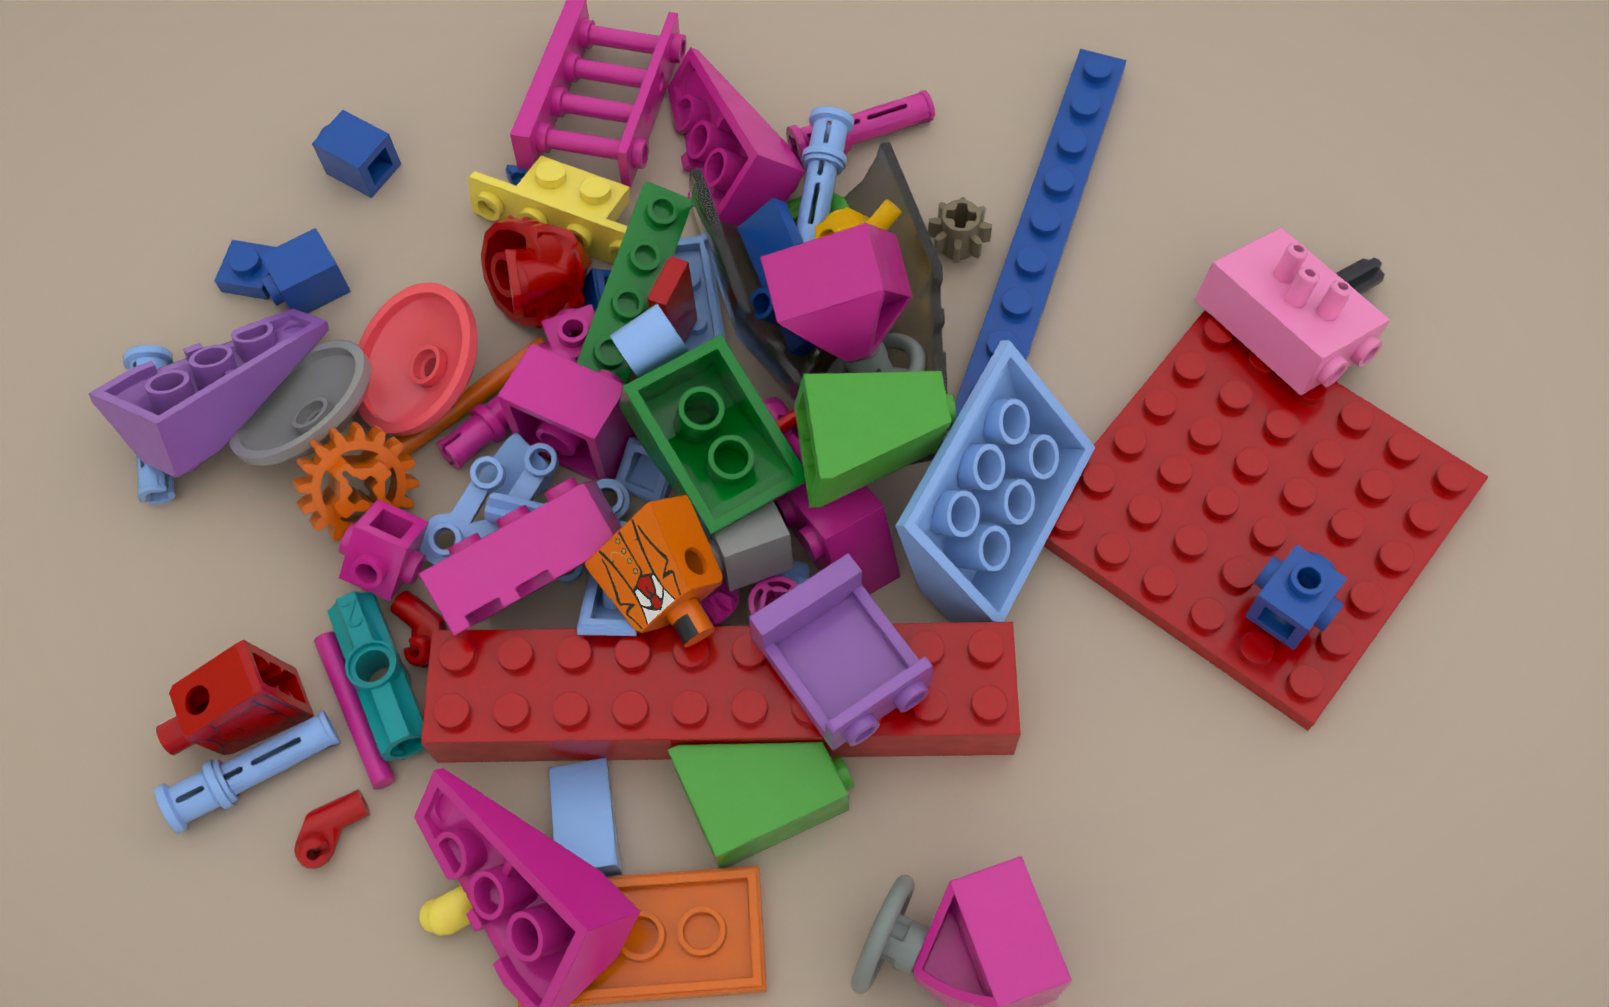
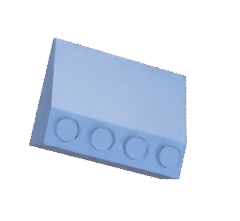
M1010 340L1000 341L895 525L920 591L950 622H1004L1095 449L1092 442Z

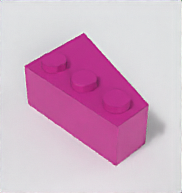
M806 483L774 501L785 525H789L819 571L849 553L862 570V585L869 595L901 577L884 505L867 486L823 507L809 508Z

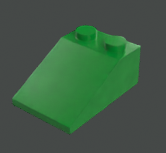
M722 334L622 386L620 410L647 455L679 496H688L701 526L709 536L718 533L806 483L802 464Z

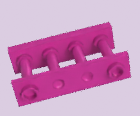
M566 0L510 133L517 168L529 170L541 155L550 153L551 149L618 160L621 184L631 188L637 170L646 167L649 155L648 140L676 63L681 64L685 57L687 40L686 35L680 34L678 13L668 12L659 36L595 26L594 20H589L586 0ZM593 45L653 54L648 69L582 59L585 50L591 49ZM579 79L640 88L635 104L568 93L572 82L577 83ZM566 113L627 123L621 140L554 129L558 117L563 118Z

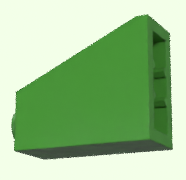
M941 371L803 374L794 409L809 508L823 507L938 451L947 430L952 427L956 418L955 400L952 394H946Z
M823 742L677 745L668 749L675 771L719 868L732 866L849 810V794L847 791L854 788L853 780L841 756L838 755L831 759Z

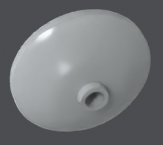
M334 340L315 345L230 439L229 445L232 451L247 464L275 466L297 460L298 457L302 458L314 453L309 444L313 439L321 442L323 445L330 442L329 429L335 427L341 434L351 422L365 398L371 372V365L367 355L357 344L346 340Z

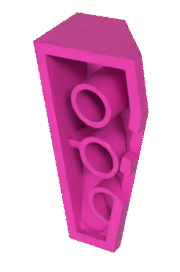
M690 47L667 88L675 130L684 134L687 149L681 156L683 170L691 172L694 188L688 192V198L693 203L691 209L705 235L715 239L737 230L738 226L773 197L786 202L797 189L801 178L805 174V170L788 144L699 50Z
M446 769L434 770L414 818L445 877L452 880L458 879L473 907L466 916L474 931L477 932L485 929L500 959L493 966L500 980L523 1007H567L617 959L641 911L600 870Z

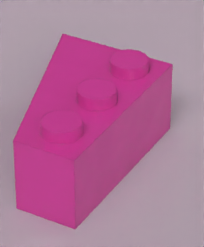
M572 477L544 493L549 502L531 512L526 505L513 510L496 521L500 529L482 539L478 533H475L448 548L451 556L418 573L453 635L490 618L581 566L622 528L595 480L579 485L575 477Z

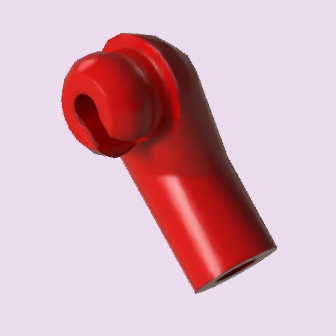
M406 590L395 598L390 611L412 628L411 638L408 640L410 647L404 648L405 659L413 666L428 668L432 630H446V622L439 613L411 591Z

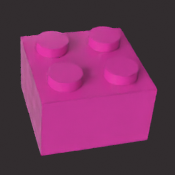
M531 344L497 395L513 434L517 432L530 446L536 443L550 445L558 455L559 466L596 482L601 479L616 478L629 437H637L619 408L621 390L625 382L610 371L599 370L595 372L579 365L572 356L558 349L547 351ZM538 453L542 458L551 462V455L549 453Z

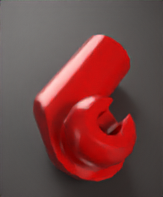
M359 789L318 807L306 815L294 848L295 856L302 866L308 869H316L325 865L334 854L343 828L370 816L368 804Z

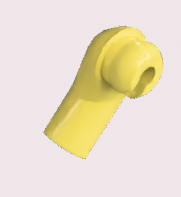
M461 884L442 896L430 899L423 904L419 912V921L424 930L429 933H435L438 936L454 934L471 924L466 914L473 907Z

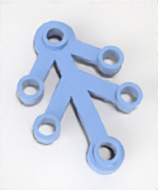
M536 443L527 449L524 455L526 467L508 495L532 501L545 478L551 477L559 467L558 455L550 445L545 443ZM546 452L551 455V463L546 469L537 470L533 468L532 459L536 453ZM483 456L475 460L470 468L472 481L451 513L438 514L428 520L429 523L420 550L422 554L426 555V560L431 564L435 565L451 556L448 549L442 550L437 545V538L442 532L447 530L453 531L456 537L454 544L475 533H478L482 539L500 529L498 525L489 523L486 519L473 522L490 491L498 490L506 479L504 467L494 457ZM487 465L495 466L498 471L495 480L490 483L480 482V470ZM607 478L597 481L596 483L602 492L613 491L618 495V501L611 509L619 521L625 519L631 508V498L626 487L615 479ZM584 564L577 567L571 575L561 576L557 580L562 583L577 581L584 572Z

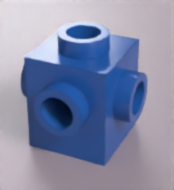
M1296 544L1284 561L1273 556L1253 584L1262 590L1245 617L1292 650H1295L1313 625L1324 632L1342 608L1344 603L1334 596L1348 578L1337 572L1335 566L1324 556L1308 552Z

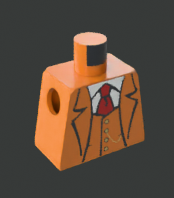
M687 495L647 502L584 563L587 570L634 630L645 633L672 625L684 647H689L702 641L715 630L700 602L722 584L723 574Z

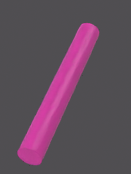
M335 632L323 633L314 639V644L372 787L375 790L388 787L395 782V776L389 762H386L380 755L356 688L346 675V661Z

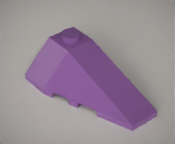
M291 308L233 330L231 334L232 341L204 348L200 343L183 349L186 358L158 369H156L152 361L128 370L88 394L95 407L143 463L178 478L183 474L196 470L203 461L219 452L329 331L328 323L326 320Z

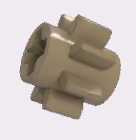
M965 197L951 201L948 204L940 202L938 218H929L928 236L935 238L934 253H943L946 257L953 259L954 263H958L959 260H964L971 256L979 258L981 256L982 242H990L992 224L984 222L986 208L984 206L977 207L974 203L966 200Z

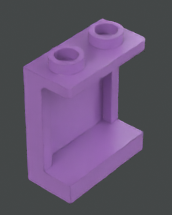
M849 553L749 617L753 641L832 751L845 742H848L850 746L863 742L879 728V719L895 708H898L901 713L910 710L919 704L930 692L928 686L931 685L933 665L927 657H923L920 660L917 658L862 585V570Z

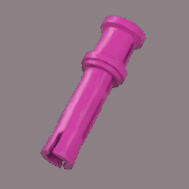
M922 90L919 93L851 114L854 118V126L852 131L846 136L843 153L847 155L852 145L891 134L892 132L926 121H933L935 109L929 93L926 90ZM797 125L788 126L786 129L788 146L803 169H805L801 158L803 150L809 146L813 127L811 125L799 128Z

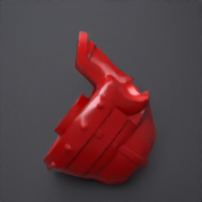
M512 215L508 216V219L497 220L485 232L481 250L484 280L495 305L508 318L521 325L541 329L543 327L541 321L555 317V315L563 310L579 309L584 306L585 298L582 291L592 260L588 257L582 243L576 238L574 233L565 228L530 220L527 217L514 218Z

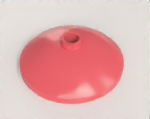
M438 283L415 284L390 298L373 316L358 344L369 358L371 365L368 390L358 408L360 416L369 426L373 427L376 425L386 434L392 436L413 435L435 424L458 402L472 376L477 357L478 342L477 326L472 309L459 293Z

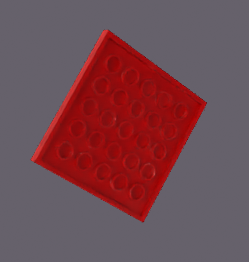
M1204 310L1094 444L1095 449L1044 547L1308 731L1317 721L1488 479V476L1338 382L1328 387L1321 383L1303 395L1298 394L1220 322ZM1297 544L1308 552L1318 553L1327 558L1335 566L1336 571L1348 579L1334 596L1342 601L1344 605L1324 632L1313 625L1297 648L1292 650L1246 618L1245 615L1262 590L1253 584L1273 556L1284 561Z

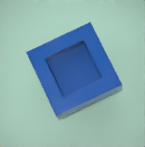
M232 240L214 280L220 291L269 300L270 294L261 278L270 273L260 255L275 247Z

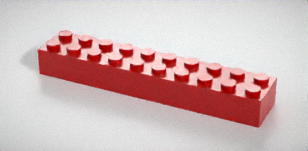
M1013 622L891 623L917 658L920 660L923 657H927L933 665L931 685L928 686L930 692L919 704L910 710L901 713L898 708H895L879 719V728L863 742L855 746H850L848 742H845L833 751L753 641L750 626H714L715 630L708 637L689 647L683 646L673 627H663L645 633L638 632L637 636L578 635L577 628L464 630L456 635H453L451 630H432L421 743L437 763L589 761L600 758H607V760H671L668 749L677 745L823 742L830 757L838 755L841 757L1014 755L1021 735Z

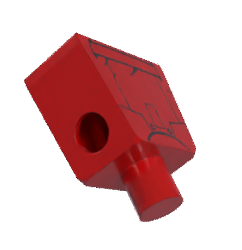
M243 639L172 685L169 695L176 715L158 724L156 733L163 748L171 755H176L195 744L222 755H230L314 717L297 669Z

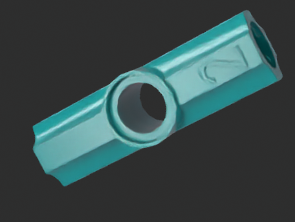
M353 591L337 598L335 604L327 610L346 661V675L356 688L381 757L386 762L395 759L405 760L423 752L424 746L421 743L424 717L411 686V674L401 661L376 595L371 592L359 593ZM386 667L389 668L384 677L377 681L369 682L371 676L376 671Z

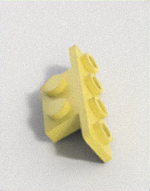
M542 155L517 186L477 171H473L468 177L471 207L475 214L491 221H502L508 219L510 215L514 218L527 217L530 220L565 228L575 234L588 256L614 264L627 229L626 225L615 221L630 202L629 186Z

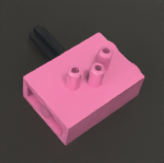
M1282 227L1214 261L1194 299L1300 395L1321 383L1328 387L1335 383L1350 366L1356 364L1358 367H1362L1371 361L1383 345L1379 338L1390 322L1386 315L1361 295L1383 281L1385 274L1380 269L1382 262L1379 259L1372 258L1367 260L1363 258L1335 273Z

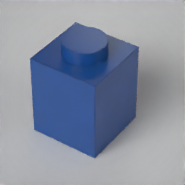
M342 110L329 125H326L312 143L327 175L370 198L378 192L401 165L389 133L345 110Z
M316 228L260 255L270 273L261 278L276 306L286 302L290 309L294 308L308 314L351 292L337 263Z

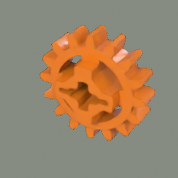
M351 422L349 433L346 436H342L335 427L329 429L330 442L323 445L314 439L309 442L316 454L312 459L298 457L296 463L307 474L306 477L294 479L293 486L297 492L307 494L296 503L303 514L313 513L309 522L317 531L322 530L328 525V534L334 541L339 542L352 523H357L364 514L351 515L354 512L367 511L377 499L397 508L414 507L415 503L405 493L408 489L419 487V481L413 475L405 472L413 468L416 463L408 454H400L404 445L396 437L393 436L385 441L386 432L376 425L365 436L363 428L357 422ZM364 450L360 455L342 456V454L349 451ZM327 470L328 486L321 492L322 478ZM347 471L352 477L356 476L363 480L364 486L370 491V494L366 495L360 489L356 490L348 484L349 481L342 472ZM391 476L390 487L385 496V481Z

